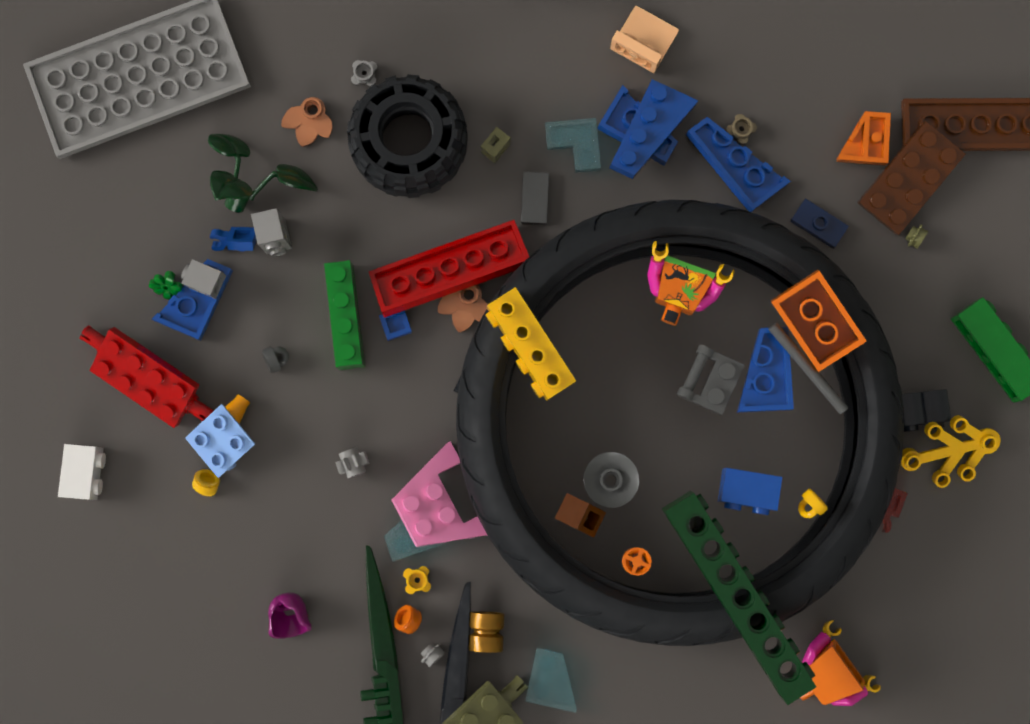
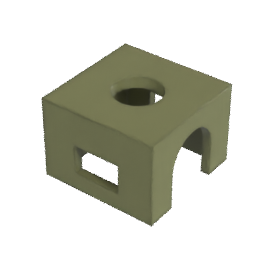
M496 127L481 145V149H483L481 153L493 163H496L511 145V137Z

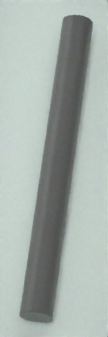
M777 322L768 329L836 411L839 414L845 412L848 406L780 325Z

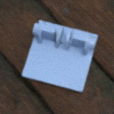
M223 404L218 406L185 437L218 478L227 470H232L237 465L236 462L255 445V442Z

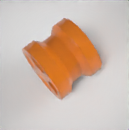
M630 548L622 557L623 568L631 575H644L651 567V556L643 548Z

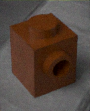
M567 493L555 519L594 538L606 512Z

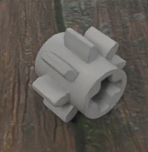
M357 447L339 453L341 460L335 462L339 474L346 473L348 479L366 473L364 466L370 464L366 452L359 453Z

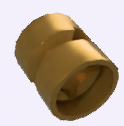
M470 612V628L474 632L469 635V651L503 652L504 636L499 631L504 628L505 613Z

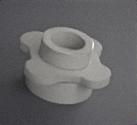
M364 60L353 62L354 75L351 77L352 83L354 85H359L360 83L367 84L368 86L374 85L376 83L375 71L378 68L377 64L373 61L368 62ZM363 71H366L367 74H366V75H362V72H363Z

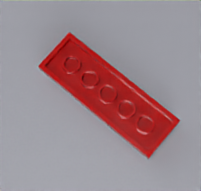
M511 220L368 271L381 312L385 318L516 271L529 258V254L515 220Z

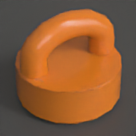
M410 605L402 606L394 617L395 628L406 634L414 633L422 621L421 612Z

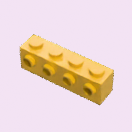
M516 287L487 305L489 312L485 315L493 328L497 326L503 333V336L500 337L508 351L514 350L519 358L515 361L524 375L529 373L534 381L530 385L539 398L544 397L547 401L576 382V379Z

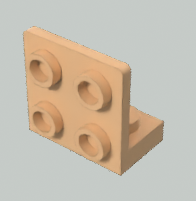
M635 6L620 31L617 30L614 34L610 49L646 70L655 73L677 36L679 29L646 10Z

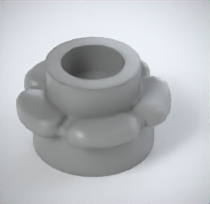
M433 643L429 644L421 652L423 656L421 663L425 662L429 667L433 666L445 653L440 648L441 644L439 643L436 646Z

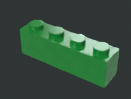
M350 260L324 263L336 368L346 370L365 367L354 266Z
M982 297L950 318L1010 400L1015 403L1027 398L1030 395V359L1027 356L1028 351L1021 343H1017L1011 335L1012 330L1009 325L1001 321L996 315L994 305Z

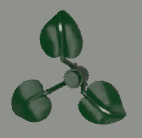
M210 134L208 137V143L212 149L225 156H234L236 160L234 175L226 171L216 170L210 176V187L215 201L226 199L224 205L233 212L242 213L248 200L253 201L255 196L274 177H277L279 182L289 187L315 192L318 190L306 172L292 165L279 164L276 167L277 171H272L252 192V188L246 182L238 179L241 157L250 156V149L247 144L239 138L227 134Z

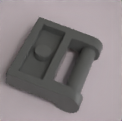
M699 344L696 350L698 355L684 386L679 388L677 395L721 416L745 365L715 352L707 346ZM709 359L715 363L701 394H695L693 390Z

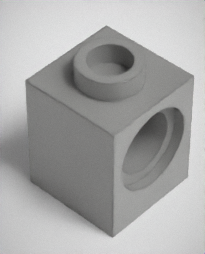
M192 259L190 265L187 264L183 269L181 278L183 279L182 284L186 287L216 299L226 275L217 269Z

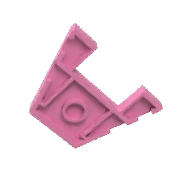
M451 441L446 443L392 499L416 547L488 536L478 517L463 523L438 476L460 464L459 456Z

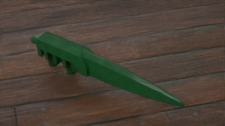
M366 545V586L373 670L379 675L371 677L373 689L360 691L361 701L375 700L374 708L376 710V716L363 718V724H404L397 654L390 614L372 548Z

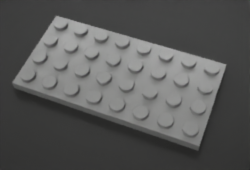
M192 0L23 64L58 159L65 158L251 87L218 0Z

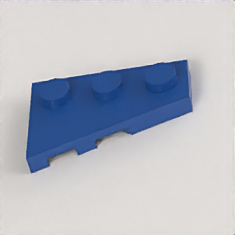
M624 85L620 88L597 128L622 142L640 105L639 101L636 102L628 94L629 91ZM670 134L668 139L650 159L665 166L678 141Z
M209 259L203 264L217 269L226 275L217 298L213 299L184 286L180 292L172 296L162 311L157 313L151 320L197 340H202L233 272L232 269Z
M781 327L789 336L788 327ZM760 328L758 331L737 413L794 410L790 355L768 330L769 328Z

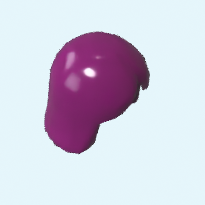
M283 593L273 598L268 608V633L270 637L276 639L291 638L311 630L312 625L309 621L305 603L298 594ZM293 609L295 614L287 616L283 611Z

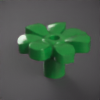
M166 271L164 277L156 274L154 280L151 279L149 282V288L153 289L154 293L158 295L163 293V298L168 300L180 292L183 285L180 282L174 281L175 273L172 271Z

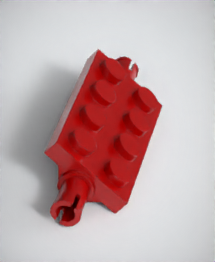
M90 325L83 329V335H80L79 339L97 350V355L89 371L171 427H177L185 414L191 413L201 421H204L214 411L198 400L199 397L196 391L200 384L116 327L109 329L106 336L93 329Z

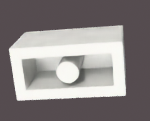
M64 444L58 497L98 500V495L101 494L103 488V481L100 479L101 469L104 468L106 463V455L103 453L104 448Z

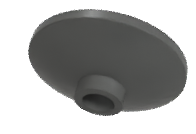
M605 452L593 458L587 465L583 477L584 488L588 496L596 504L607 508H617L627 504L637 493L639 473L635 464L627 456L617 452ZM608 475H613L616 478V482L612 486L608 485L605 481Z

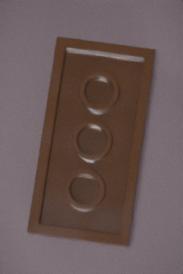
M925 121L857 203L895 235H900L966 154Z

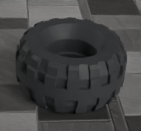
M407 74L406 77L397 78L395 75L385 78V81L379 85L374 84L368 88L360 101L357 100L354 105L347 128L349 150L359 172L372 186L395 197L417 198L420 195L432 194L440 190L445 183L451 181L457 174L467 151V125L457 100L450 92L442 88L439 83L432 79H422L419 75ZM409 114L420 116L428 121L432 129V138L429 144L419 153L409 156L397 155L390 152L385 146L383 133L387 125L395 118Z

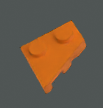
M865 111L839 153L836 162L886 166L889 161L891 113Z

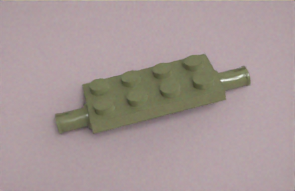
M518 675L501 691L496 690L487 681L442 724H522L524 722L511 708V703L527 690L528 686L523 684L524 681Z

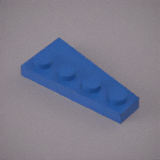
M652 79L614 156L610 169L633 179L657 149L668 139L675 128L680 125L687 114L697 105L698 100Z
M708 117L700 121L685 134L749 212H753L791 182L785 176L781 177L772 170L773 167L767 162L763 163L752 155V151L746 146L742 147L733 140L732 135Z

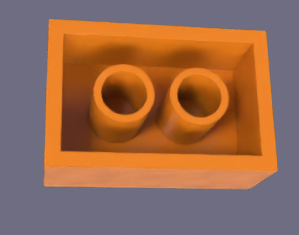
M816 270L771 300L818 372L867 342L819 270Z

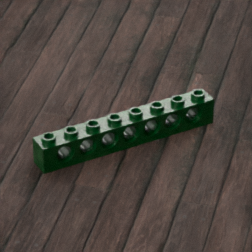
M688 491L663 507L662 510L777 693L789 705L816 688L812 680L815 674L806 661L801 663L797 657L800 650L792 638H785L781 631L785 626L776 613L771 615L766 606L770 603L761 590L756 592L751 584L755 580L746 566L741 568L736 558L740 555L731 542L726 544L721 534L724 530L716 518L710 519L705 511L709 506L701 494L695 495L694 492ZM694 516H700L702 519L701 527L698 530H690V519ZM710 540L716 541V551L712 554H705V544ZM727 564L731 565V575L727 578H720V568ZM739 589H746V599L742 602H735V593ZM755 613H761V622L756 626H751V616ZM771 637H776V646L771 650L765 649L766 641ZM784 662H792V668L788 673L783 674L780 672L781 665Z

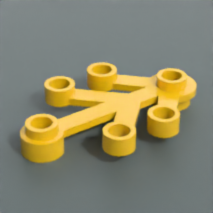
M956 415L950 420V427L957 433H966L973 438L971 440L962 442L944 431L938 423L929 422L924 428L925 434L933 440H940L947 446L919 453L913 448H905L902 451L900 465L907 471H914L922 463L948 457L941 468L932 475L933 483L939 488H945L950 484V473L966 452L973 451L966 463L960 465L957 469V475L962 480L968 482L975 478V467L983 456L991 454L999 448L1001 438L994 429L985 428L978 430L960 415ZM963 421L962 425L956 428L957 422ZM937 427V431L934 434H930L931 429ZM988 439H991L989 444L985 445V442ZM915 458V461L909 465V460ZM970 469L969 474L963 476L964 471ZM944 476V480L938 482V478Z

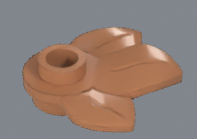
M316 97L305 99L301 106L291 107L285 113L281 123L283 128L296 129V137L301 147L312 144L318 135L329 138L333 129L331 119L325 114L326 107L324 103ZM312 107L318 108L317 113H316V114H310V113H309L310 108H312Z
M474 285L443 296L438 305V313L444 315L452 314L453 325L461 333L469 329L474 320L480 322L488 304L482 299L480 287ZM472 291L474 297L469 300L464 297L465 292Z

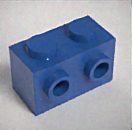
M723 468L717 502L725 503L724 508L741 511L742 506L753 507L752 513L769 515L770 510L778 511L782 477Z

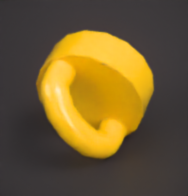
M199 470L193 478V489L201 495L214 496L220 484V477L218 478L212 470Z
M808 488L801 495L803 499L798 504V511L802 517L810 519L817 514L821 516L828 510V506L811 488ZM807 504L812 507L809 512L805 510Z

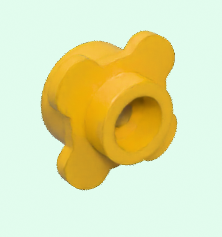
M421 566L415 570L407 568L403 572L407 584L405 590L408 594H414L416 591L421 590L428 592L431 589V583L428 582L429 569L426 566ZM415 578H419L420 581L416 583Z

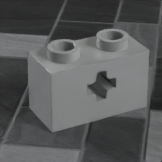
M277 208L251 214L257 244L267 255L280 256L286 254V250L292 249L286 219Z

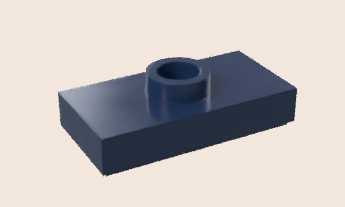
M806 198L790 220V222L832 249L837 246L849 227Z

